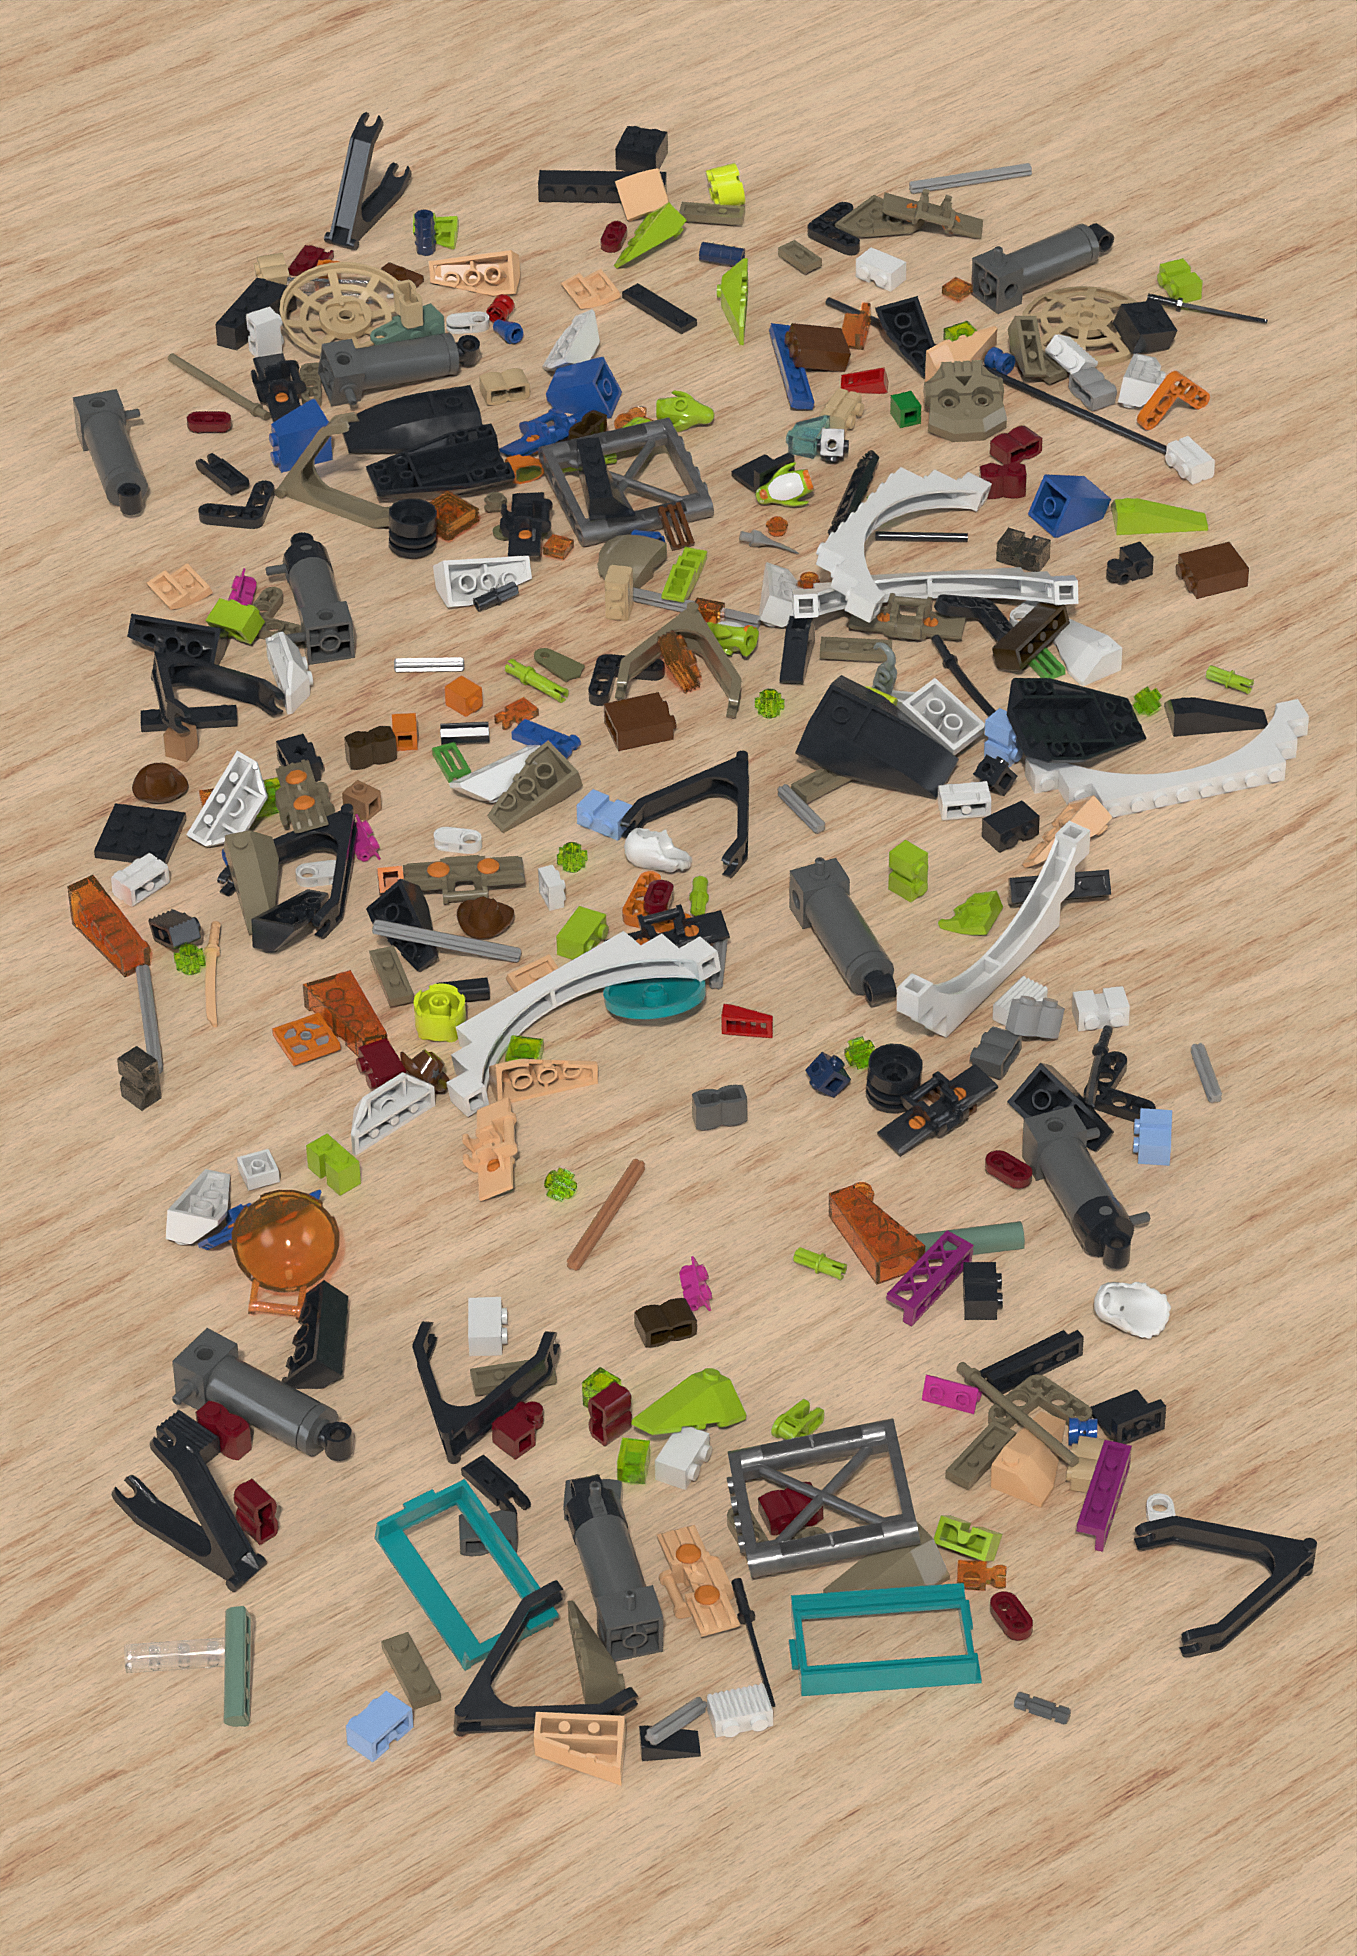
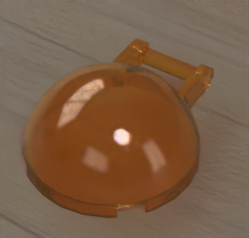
M275 1190L260 1195V1199L249 1207L246 1205L236 1218L232 1230V1249L237 1265L243 1274L252 1281L248 1314L255 1315L256 1312L295 1316L296 1320H299L307 1289L318 1283L331 1269L340 1246L339 1229L334 1215L331 1216L319 1199L296 1190ZM259 1288L278 1293L299 1292L297 1306L258 1301Z

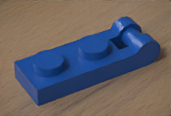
M524 719L511 732L512 740L527 746H541L549 740L566 759L572 754V750H576L581 745V740L576 735L567 736L527 719Z

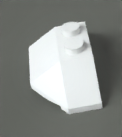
M593 309L574 317L572 324L565 329L544 362L542 368L545 371L555 372L557 368L590 360L596 353L595 350L600 340Z
M278 632L265 639L266 652L277 687L285 695V699H282L287 715H289L310 696V685H313V677L311 671H307L306 657L301 656L299 648L284 632Z
M528 745L449 783L450 788L479 801L497 802L502 793L506 792L513 783L512 779L516 773H520L526 764L525 760L528 756L538 749L540 745Z
M236 751L188 831L187 836L206 847L224 844L225 835L249 830L268 798L258 762Z
M402 1072L364 1096L355 1106L351 1129L352 1153L355 1156L434 1107V1086Z

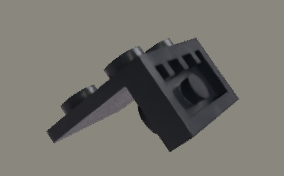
M788 452L773 460L764 454L732 470L731 476L756 493V490L767 484L780 468L795 462V456ZM795 466L789 469L788 472L795 471Z
M1136 1389L1090 1407L1092 1417L1097 1419L1098 1425L1108 1438L1114 1442L1127 1444L1165 1429L1166 1405L1159 1399L1147 1403Z

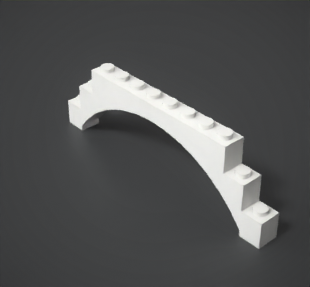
M902 467L895 473H891L885 483L882 482L875 493L872 492L865 503L862 502L855 513L852 512L845 523L842 522L835 533L832 532L825 543L822 542L817 549L816 555H818L816 565L831 572L833 580L830 588L846 595L845 600L848 602L845 611L869 623L880 613L885 593L881 592L873 581L864 556V542L874 530L895 517L919 510L962 508L972 509L977 512L986 502L992 483L970 472H967L962 478L957 480L935 469L923 478Z
M1021 567L871 575L879 590L885 593L883 602H888L890 593H895V596L927 599V597L938 598L940 594L1031 600L1053 603L1055 605L1078 604V580L1075 575L1050 576L1048 571L1024 572ZM832 582L813 583V589L792 590L794 618L818 617L822 614L845 609L848 602L845 600L846 595L830 588Z
M1298 699L1275 704V714L1272 720L1255 739L1222 759L1188 770L1159 774H1121L1088 769L1070 763H1048L1026 757L1025 777L1035 794L1058 789L1067 805L1070 802L1094 795L1111 814L1112 818L1284 781L1285 760L1296 758L1297 737L1308 734L1309 716Z
M1068 821L1055 834V840L1028 897L994 945L970 968L949 981L933 984L911 973L897 987V1011L911 1017L912 1020L924 1025L925 1028L944 1037L953 1032L1059 927L1060 903L1074 890L1075 867L1089 854L1090 830Z
M624 931L456 1027L459 1044L462 1049L451 1054L455 1074L457 1075V1077L446 1082L451 1102L467 1117L476 1113L480 1108L489 1105L487 1088L490 1082L489 1066L499 1062L510 1044L526 1028L557 1006L593 990L633 980L679 977L697 979L701 982L721 970L718 951L701 937L678 948L663 934L658 935L643 945L637 943Z

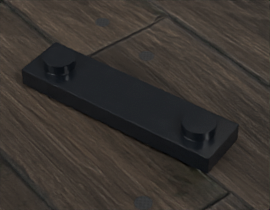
M639 283L622 291V298L680 334L697 326L696 318Z
M237 705L189 707L192 711L191 717L184 718L180 715L181 722L195 725L196 729L237 726ZM160 709L140 710L141 732L166 731L169 726L162 722Z

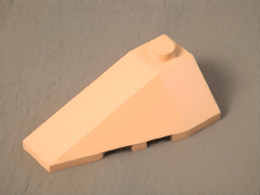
M992 326L978 330L970 337L961 335L956 341L944 340L926 351L925 382L936 374L941 366V362L952 361L954 363V361L963 362L970 360L972 362V360H983L987 352L997 344L998 328Z
M1094 795L1070 802L1051 823L1054 827L1043 834L1042 838L1044 841L1032 849L1022 865L1026 868L1047 860L1055 840V834L1068 821L1089 829L1090 837L1100 835L1107 829V823L1112 818L1111 814Z

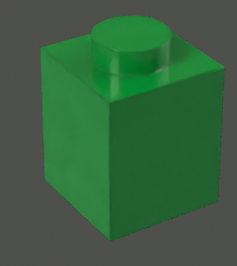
M912 391L891 395L890 414L900 428L921 424V404Z

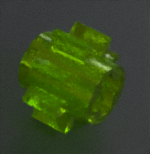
M1146 686L1133 696L1137 702L1132 706L1138 714L1144 711L1148 716L1162 706L1159 699L1163 696L1156 687L1150 690Z
M764 689L762 692H759V697L755 698V708L758 709V714H761L763 717L775 718L780 715V710L785 709V699H782L781 693H778L775 689Z
M568 842L563 847H559L557 865L563 864L564 871L575 873L580 871L581 868H585V861L588 860L587 850H582L581 844Z
M185 944L180 947L179 953H174L176 970H181L186 975L197 974L200 972V966H206L203 948L198 949L194 944Z
M863 1036L849 1040V1047L844 1049L848 1064L850 1066L856 1065L858 1070L868 1067L869 1057L875 1050L872 1041L869 1039L864 1041Z
M560 1167L557 1171H550L544 1181V1187L549 1190L546 1195L561 1202L564 1198L570 1199L577 1189V1182L572 1180L575 1174Z

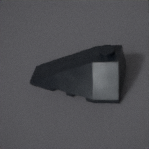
M918 296L875 307L884 332L919 375L925 379L926 351L934 347L935 343Z
M1196 697L1170 699L1164 703L1173 737L1265 729L1268 725L1263 709Z
M399 879L366 908L372 924L378 919L433 930L428 903L420 886L403 879ZM386 937L387 941L392 946L394 945L418 972H422L438 958L436 946Z
M306 889L252 918L253 948L263 949L265 953H274L279 948L288 944L328 899V893Z
M1040 1062L1007 1101L1023 1118L1073 1106L1086 1129L1095 1127L1099 1129L1100 1136L1087 1140L1086 1143L1087 1148L1096 1152L1100 1150L1114 1133L1099 1114L1085 1103V1099L1072 1084L1049 1064Z

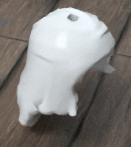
M635 828L625 840V855L628 861L636 867L673 872L678 869L683 871L691 866L692 857L686 851L674 847L672 838H669L666 829L662 832L650 831L649 829Z
M1107 1282L1100 1286L1094 1298V1310L1102 1321L1141 1338L1150 1339L1152 1335H1159L1169 1321L1171 1306L1167 1302V1295L1161 1294L1154 1288H1150L1146 1283Z

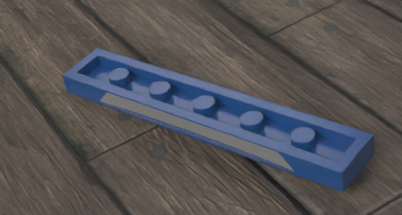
M771 323L769 332L790 406L799 410H812L814 399L805 368L795 367L789 355L788 346L784 341L785 334L789 331L790 325Z

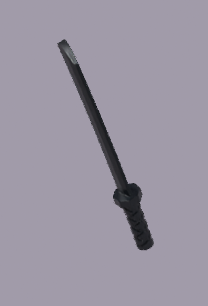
M1150 293L1147 296V301L1159 300L1161 305L1174 307L1179 312L1181 307L1260 323L1268 322L1267 319L1184 303L1181 297L1175 300Z
M934 635L931 640L943 658L944 667L951 670L977 705L988 717L991 716L996 710L964 673L958 664L957 657L950 653L940 635Z
M1109 1025L1103 1027L1099 1041L1092 1050L1094 1060L1085 1103L1090 1108L1095 1107L1103 1060L1109 1052L1107 1046L1113 1032V1028Z
M736 1578L731 1581L739 1610L737 1619L740 1624L746 1625L762 1683L765 1686L771 1706L775 1707V1701L752 1626V1622L755 1620V1612L750 1610L742 1579Z

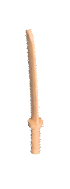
M218 921L211 923L209 942L204 948V954L207 956L205 972L206 1016L213 1027L218 1026L216 1013L217 957L220 956L218 942L221 923Z

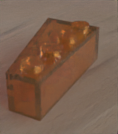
M94 875L67 886L72 925L124 977L136 973L138 965H151V948L149 944L142 939Z
M351 970L303 984L304 1007L309 1012H319L327 1025L332 1029L334 1035L337 1038L341 1037L345 1041V1045L358 1058L359 1046L387 1038V1032Z
M851 1185L829 1193L830 1219L876 1285L904 1276L925 1254V1245L855 1186Z

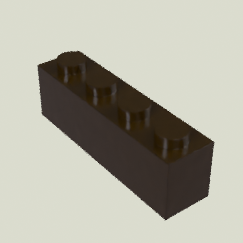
M1039 602L992 647L997 669L1021 671L1070 624L1066 605Z

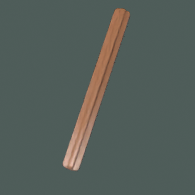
M636 1158L631 1161L567 1258V1267L569 1269L577 1271L581 1268L644 1172L645 1162L643 1160L639 1161Z

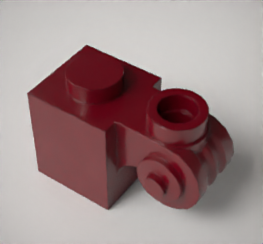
M521 1401L513 1410L511 1409L503 1416H499L492 1423V1442L514 1460L518 1459L536 1446L535 1430L540 1429L544 1424L543 1406L534 1401L527 1403Z

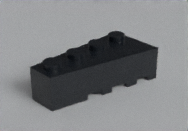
M256 278L216 322L217 346L237 351L247 344L250 331L247 329L246 314L271 307L276 314L280 315V300L288 285L264 278ZM292 296L287 307V312L291 313L297 309L295 296Z

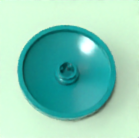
M649 978L606 986L603 996L605 1007L615 1015L630 1019H657L677 1015L697 1006L706 996L705 980L700 982L692 978Z

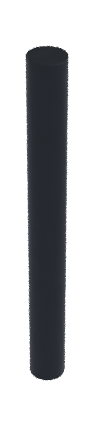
M876 531L875 541L968 542V533Z

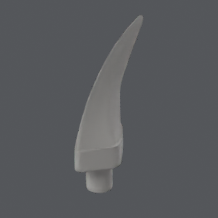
M753 529L750 533L740 532L739 540L749 542V546L773 545L799 554L794 549L768 538L761 531Z

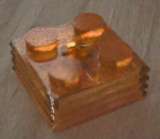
M450 491L444 492L429 502L437 509L436 534L441 536L443 540H453L456 535L470 529L472 525L480 521L478 519L480 517L478 515L479 508Z
M670 630V632H666V635L658 636L657 640L665 664L683 693L687 694L688 691L692 692V689L696 690V687L700 688L699 678L702 677V674L695 664L697 659L693 651L686 649L687 643L682 634L677 636L674 630Z

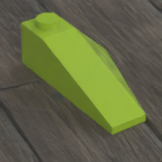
M669 202L649 213L634 233L636 235L627 243L629 246L622 251L614 266L618 268L672 236L676 238L683 231L682 226L687 220Z
M743 258L722 275L721 285L717 284V298H721V308L739 345H744L748 302V258Z
M1139 498L1115 499L1111 503L1116 535L1208 531L1206 515L1202 512Z
M706 1368L703 1371L691 1374L635 1416L631 1424L651 1435L681 1432L684 1426L695 1427L697 1430L705 1429L706 1424L717 1423L719 1427L730 1426L746 1420V1412L731 1380L720 1374L716 1369Z

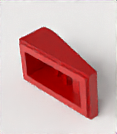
M885 367L841 375V389L848 390L849 393L851 391L869 394L888 393L889 381Z
M723 1004L721 1014L722 1034L773 1038V1016L736 1005ZM761 1023H766V1028H762Z

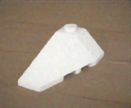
M1138 353L1133 355L1123 377L1118 402L1123 403V406L1128 408L1143 406L1165 379L1166 373L1160 371L1161 365L1155 357Z
M529 556L445 560L433 566L436 590L447 608L473 605V598L490 592V589L493 587L496 589L510 582H515L518 585L532 579Z
M766 562L764 569L759 616L760 620L767 626L784 627L788 624L789 617L794 616L792 590L803 588L796 586L797 580L788 569Z
M1069 619L1070 624L1052 640L1060 652L1061 660H1064L1068 674L1081 686L1088 685L1121 670L1122 647L1111 637Z
M205 1169L167 1210L166 1239L175 1241V1243L180 1245L192 1244L221 1223L227 1216L230 1174Z

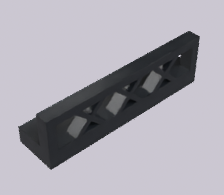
M1109 869L1075 872L1074 890L1064 900L1107 897L1111 895ZM1039 875L1008 878L1010 896L1007 897L1008 905L1023 904Z
M1062 1330L980 1370L981 1376L984 1379L987 1378L986 1381L1002 1394H1005L1032 1375H1044L1082 1356L1084 1336L1078 1330L1069 1334Z

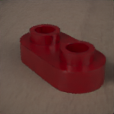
M612 221L606 226L600 239L601 249L604 252L615 253L622 249L627 238V225L621 221Z
M195 411L188 414L186 418L188 429L196 433H223L232 426L231 415L224 411Z
M667 880L652 881L644 896V910L649 914L668 910L673 898L674 885Z
M994 1150L986 1155L985 1169L992 1176L1017 1189L1025 1188L1031 1184L1032 1169L1026 1163L1002 1150Z
M1007 1591L995 1593L990 1599V1613L1006 1636L1016 1641L1029 1638L1033 1632V1619L1017 1596Z

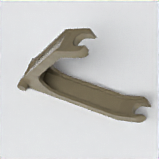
M355 412L336 415L329 421L327 426L319 429L282 483L275 489V495L280 499L285 496L371 528L389 526V508L391 506L383 507L331 488L317 474L315 458L331 435L347 432L350 427L348 423L359 421Z
M689 602L683 612L622 658L615 699L623 700L629 681L666 652L675 649L689 650L703 658L729 699L726 717L736 718L742 679L698 611L699 605L695 602Z

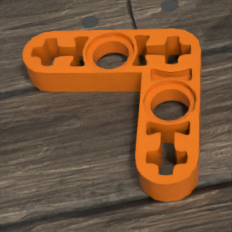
M1172 371L1166 376L1139 412L1137 423L1145 430H1151L1159 423L1177 397L1199 410L1208 404L1210 394L1180 372ZM1190 387L1187 393L1184 394L1185 390Z
M643 872L637 879L622 909L623 922L626 925L640 928L637 915H650L643 908L644 900H637L636 898L645 896L647 891L646 885H649L654 880H661V876L657 872ZM684 913L685 918L691 917L689 914ZM675 919L652 925H654L656 932L670 931L674 929L673 920Z

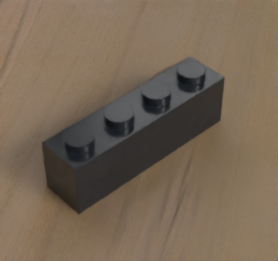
M599 437L576 439V461L589 519L598 520L635 516V511L607 468Z
M131 613L127 637L153 649L155 643L166 644V650L219 665L225 655L229 632L216 627Z
M325 1280L305 1295L298 1323L302 1326L294 1335L292 1344L296 1346L293 1357H288L285 1366L290 1370L288 1377H283L282 1382L295 1389H324L332 1382H336L343 1372L342 1363L345 1351L344 1341L349 1296Z

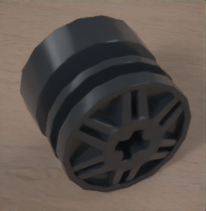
M412 498L393 503L389 508V548L398 556L406 558H419L431 554L436 549L437 509L428 501Z
M893 1043L879 1046L871 1053L868 1060L866 1098L873 1107L886 1113L898 1114L907 1111L901 1103L900 1097L903 1094L908 1095L920 1086L923 1061L919 1053L911 1047Z

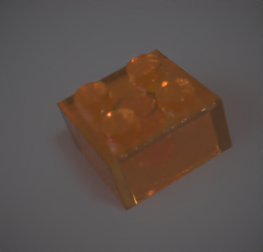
M696 598L695 603L699 605L698 611L706 623L712 616L716 617L717 623L725 621L724 602Z

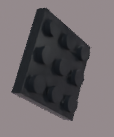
M115 803L94 849L95 858L133 863L134 860L151 853L158 860L168 864L185 825L186 812Z

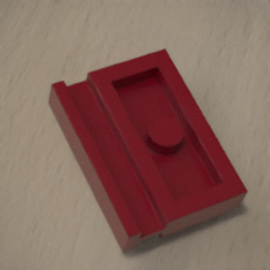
M304 245L288 267L289 275L297 277L303 272L316 267L318 260H333L334 250L326 252L324 248Z

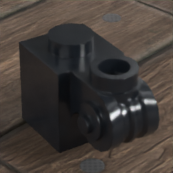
M1141 541L1120 547L1119 559L1114 558L1107 562L1106 578L1110 582L1124 584L1130 579L1135 581L1153 575L1154 556Z

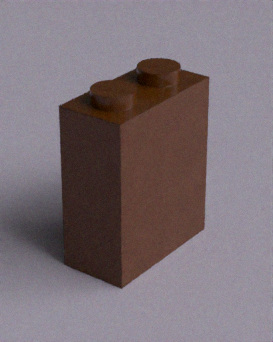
M791 323L789 331L785 334L784 341L788 346L789 355L795 367L846 371L851 352L841 328Z
M1230 542L1178 554V564L1175 567L1177 576L1182 578L1188 591H1191L1196 599L1248 587L1249 567Z
M659 692L604 703V723L618 751L674 740L673 730L677 728L674 715L669 714L668 703L666 700H662Z

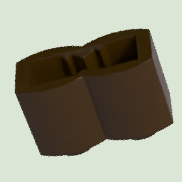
M596 410L589 411L582 417L580 422L571 426L568 432L569 440L607 432V415Z
M378 726L368 732L355 731L344 737L346 761L351 770L365 769L374 764H387L397 759L396 736L391 726Z
M685 1298L670 1299L661 1305H646L634 1311V1326L647 1348L659 1347L670 1341H681L697 1334V1319Z

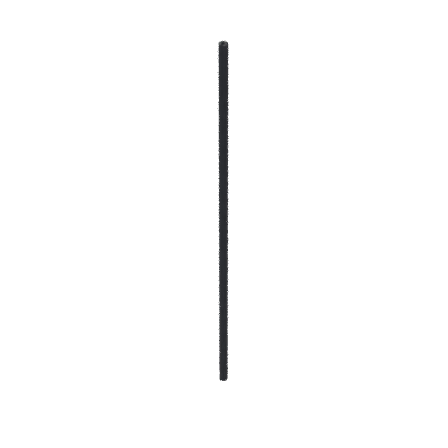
M831 297L826 299L825 304L883 330L878 318ZM983 365L990 373L1003 378V384L1166 455L1167 446Z

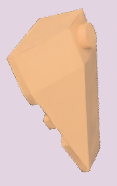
M512 250L429 261L430 283L490 296L516 294L520 280L519 255Z
M517 1059L489 1066L490 1087L496 1102L507 1097L510 1098L511 1103L598 1084V1065L596 1061Z
M1040 1411L1033 1420L1062 1443L1066 1421ZM1024 1427L1003 1447L992 1463L991 1488L1042 1508L1054 1490L1059 1456Z

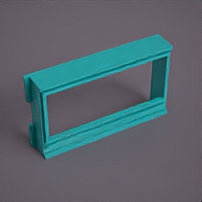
M463 1479L437 1493L431 1489L403 1503V1510L377 1522L375 1540L464 1671H466L472 1665L487 1658L501 1633L479 1643L403 1531L457 1505L521 1599L538 1590L540 1586L467 1481ZM554 1606L530 1619L517 1642L548 1626L549 1628L552 1627L554 1620L559 1618V1614Z
M964 1583L791 1595V1620L794 1639H789L792 1670L798 1669L801 1696L982 1683L978 1653H974L971 1635L973 1622L969 1600L965 1598ZM958 1608L965 1655L807 1666L802 1619Z

